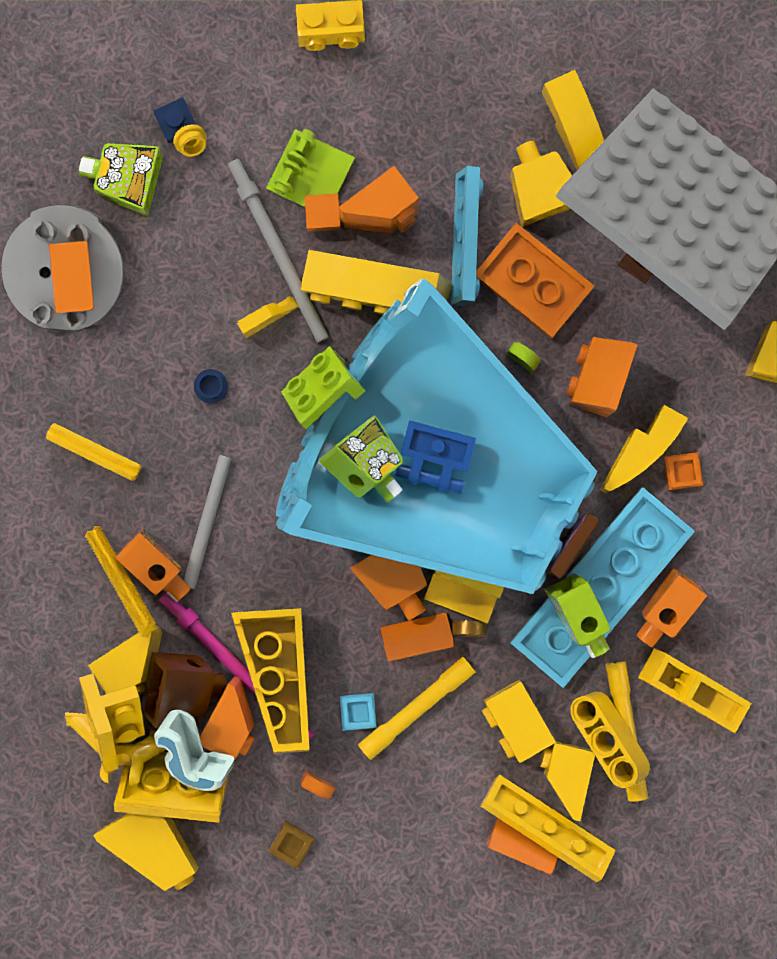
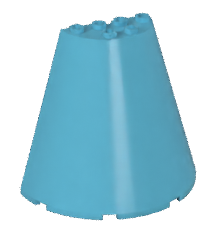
M421 279L407 289L402 303L396 300L351 357L354 361L350 363L349 371L366 391L356 400L346 392L308 428L300 444L305 448L300 452L297 462L291 463L280 492L276 508V516L279 518L276 525L278 529L290 535L533 594L544 583L546 579L545 570L550 561L556 558L561 551L563 543L559 540L560 534L564 528L570 529L575 524L579 515L577 510L582 500L587 498L592 492L595 484L593 480L598 471L435 287L427 280ZM374 415L378 418L403 458L402 464L412 466L414 457L402 455L401 450L409 420L476 438L468 471L453 470L452 478L465 481L461 494L448 491L447 494L437 491V487L418 483V485L409 484L407 479L395 476V469L390 475L403 490L393 499L386 502L374 487L359 498L348 490L318 460ZM424 460L422 470L442 474L443 465Z

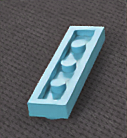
M466 166L456 173L451 306H466L475 302V298L479 294L480 282L476 278L479 199L483 192L480 167Z

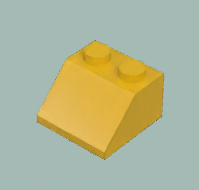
M160 627L149 632L147 637H141V634L137 633L88 665L105 694L131 686H136L139 696L144 693L152 653L158 652L163 633Z

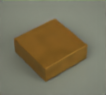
M285 821L268 852L298 870L315 837Z

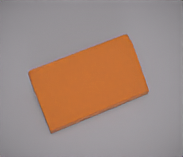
M87 241L48 244L55 313L94 310Z
M446 612L380 627L388 662L455 646Z
M499 818L496 819L486 843L488 848L550 875L554 871L558 858Z

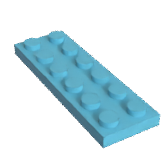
M643 487L637 491L566 575L568 577L575 573L588 581L611 628L609 632L603 634L604 638L607 637L695 532ZM549 597L510 642L562 688L565 687L590 657L585 645L579 646L571 639ZM587 617L582 621L581 625L586 622Z

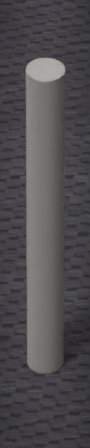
M219 455L184 576V581L192 589L196 588L232 458Z

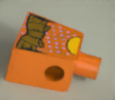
M144 529L115 557L155 595L163 589L173 600L178 602L191 589L177 575L181 571L182 566ZM155 564L161 565L165 569V576L160 580L150 570L151 566Z

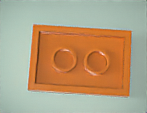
M515 223L476 271V278L479 279L481 284L549 339L555 336L595 287L517 223Z

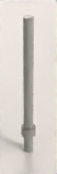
M240 159L231 161L228 167L238 185L237 192L242 202H247L316 342L320 343L328 339L329 336L308 294L300 290L302 282L258 197L261 193L255 181H250Z

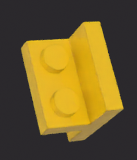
M435 570L424 599L488 624L496 600L501 597L504 587Z
M93 674L80 677L87 719L104 771L107 773L119 769L115 744L129 743L137 737L145 735L140 698L136 686L100 696Z

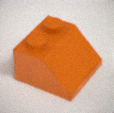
M393 166L339 206L340 222L344 228L387 234H392L399 229L402 233L417 221L415 216L418 214L419 197L395 166Z
M593 337L588 345L582 344L576 363L581 365L578 377L571 376L565 394L571 397L568 405L606 418L617 410L638 344Z

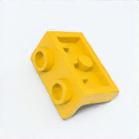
M362 0L296 5L299 47H305L309 51L323 50L325 45L339 44L340 48L349 49L357 47L359 42H365Z

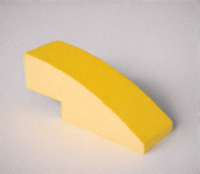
M573 70L545 83L542 94L556 121L557 131L576 170H578L604 142V138L576 71Z
M664 405L658 409L646 433L637 428L631 431L600 491L608 493L646 470L676 439L688 418Z
M656 648L653 649L638 676L642 681L733 733H736L752 704L702 673Z

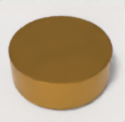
M460 620L452 623L453 636L486 637L487 624L485 622Z

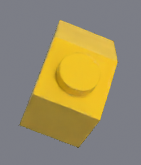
M555 741L556 743L552 744L550 748L547 747L542 751L540 767L545 768L544 775L572 819L581 821L595 754L588 748Z

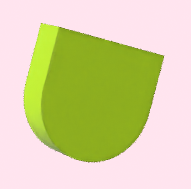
M514 342L506 352L507 356L532 374L541 363L540 358L532 350L519 342Z

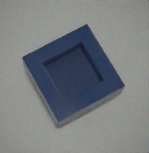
M183 97L153 111L168 143L173 142L176 132L182 127L196 125Z

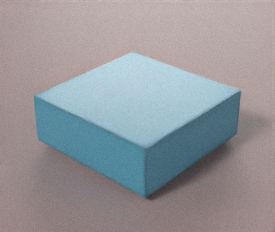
M374 693L340 696L342 731L377 728Z

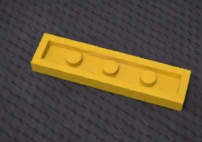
M500 774L495 778L480 806L595 882L602 880L616 851Z

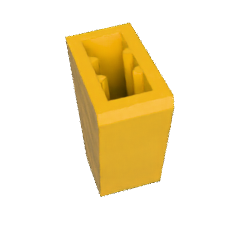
M127 813L93 835L98 843L164 891L173 886L176 890H180L195 880L193 874L197 872L199 866L172 818Z

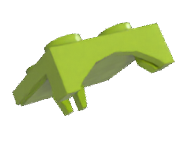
M330 346L322 353L316 355L312 359L311 364L298 376L293 377L288 382L286 388L281 391L299 423L305 429L310 427L346 392L356 400L366 391L345 365L346 361Z

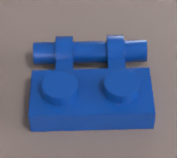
M409 420L401 454L414 458L412 466L404 464L398 466L395 476L407 479L409 484L418 485V483L437 487V491L447 494L448 491L461 494L465 481L452 478L453 470L468 471L476 438ZM424 460L443 465L442 474L422 470Z

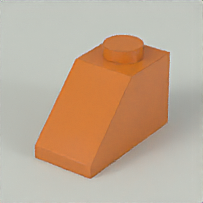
M234 676L229 682L200 736L201 744L204 748L212 752L231 755L235 760L239 753L246 756L255 740L250 735L255 723L240 678Z

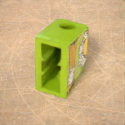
M107 143L103 146L100 160L86 156L82 157L79 175L95 179L94 191L99 197L148 216L163 154L160 148L156 146Z
M375 415L318 460L356 497L361 498L374 487L382 498L389 502L403 490L390 475L392 471L403 463V458Z
M574 573L545 589L569 636L579 646L585 645L591 658L598 657L610 649L603 634L609 632L611 628L588 581ZM587 617L586 622L581 625L582 621Z

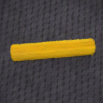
M53 423L47 431V440L131 481H135L141 472L142 466L56 423Z

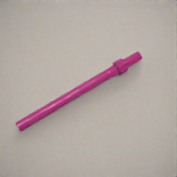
M165 593L158 601L177 618L176 623L184 631L189 630L236 677L240 678L242 683L256 696L248 668L198 620L199 616L191 608L186 609L179 601L176 602ZM308 728L310 739L314 733Z

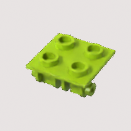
M295 129L266 189L305 207L306 195L338 194L355 157L315 139V134L310 130L303 129L300 132Z

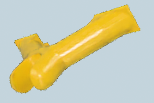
M65 712L66 725L71 726L98 753L86 713ZM150 730L149 737L136 744H115L118 766L126 765L130 767L129 786L135 785L140 781L146 761L167 750L163 747H157L154 738L156 731ZM101 763L100 778L104 783L109 784L113 771L105 773Z

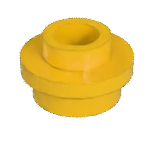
M187 125L176 132L173 143L177 151L184 156L193 157L204 151L207 136L201 126Z

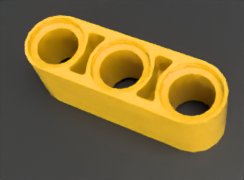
M595 691L576 698L570 708L572 719L613 784L620 788H628L644 780L650 771L649 761L609 697L602 692ZM588 701L591 702L596 709L595 717L588 712ZM606 732L613 735L615 740L614 747L607 742ZM625 762L633 767V777L626 772Z

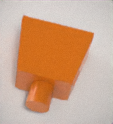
M370 555L350 567L385 610L399 604L408 621L426 611L416 592L427 586L420 566Z
M673 567L641 611L647 621L636 636L652 648L663 633L674 638L705 600L707 594L699 585ZM667 608L674 610L665 622L660 619L659 615L662 610Z

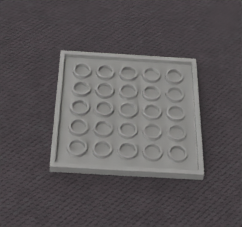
M654 88L561 187L556 195L559 200L723 330L731 324L777 259V185L775 182L765 177L751 166L745 158L737 155L723 144L721 139L709 133L693 117L685 114L671 103L666 96L660 94Z

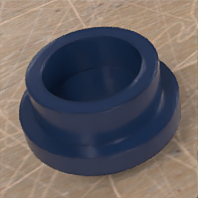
M214 369L204 370L195 379L194 391L203 402L217 403L227 394L228 382L221 372Z

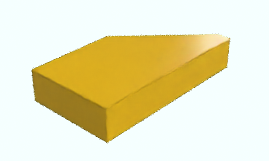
M290 296L278 304L273 302L261 307L239 320L237 324L245 338H248L299 306L295 299Z

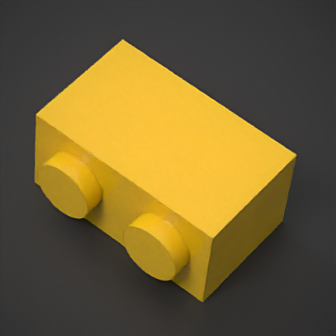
M520 680L513 682L483 700L487 707L481 711L491 728L498 725L504 736L499 742L508 758L515 756L518 762L521 763L556 743Z

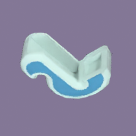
M182 710L170 711L154 735L157 747H163L169 751L164 758L166 768L183 785L202 791L216 790L222 786L234 766L235 759L231 755L214 751L210 753L204 752L195 719L188 712Z

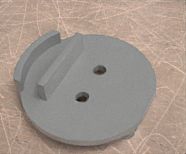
M55 205L31 212L30 217L23 221L11 234L3 252L1 265L2 279L8 297L24 317L43 328L79 330L88 327L102 319L112 309L120 295L124 279V265L120 249L114 237L102 225V218L87 209L76 206ZM87 241L94 310L55 313L52 275L48 278H44L41 275L43 267H48L51 271L48 244Z

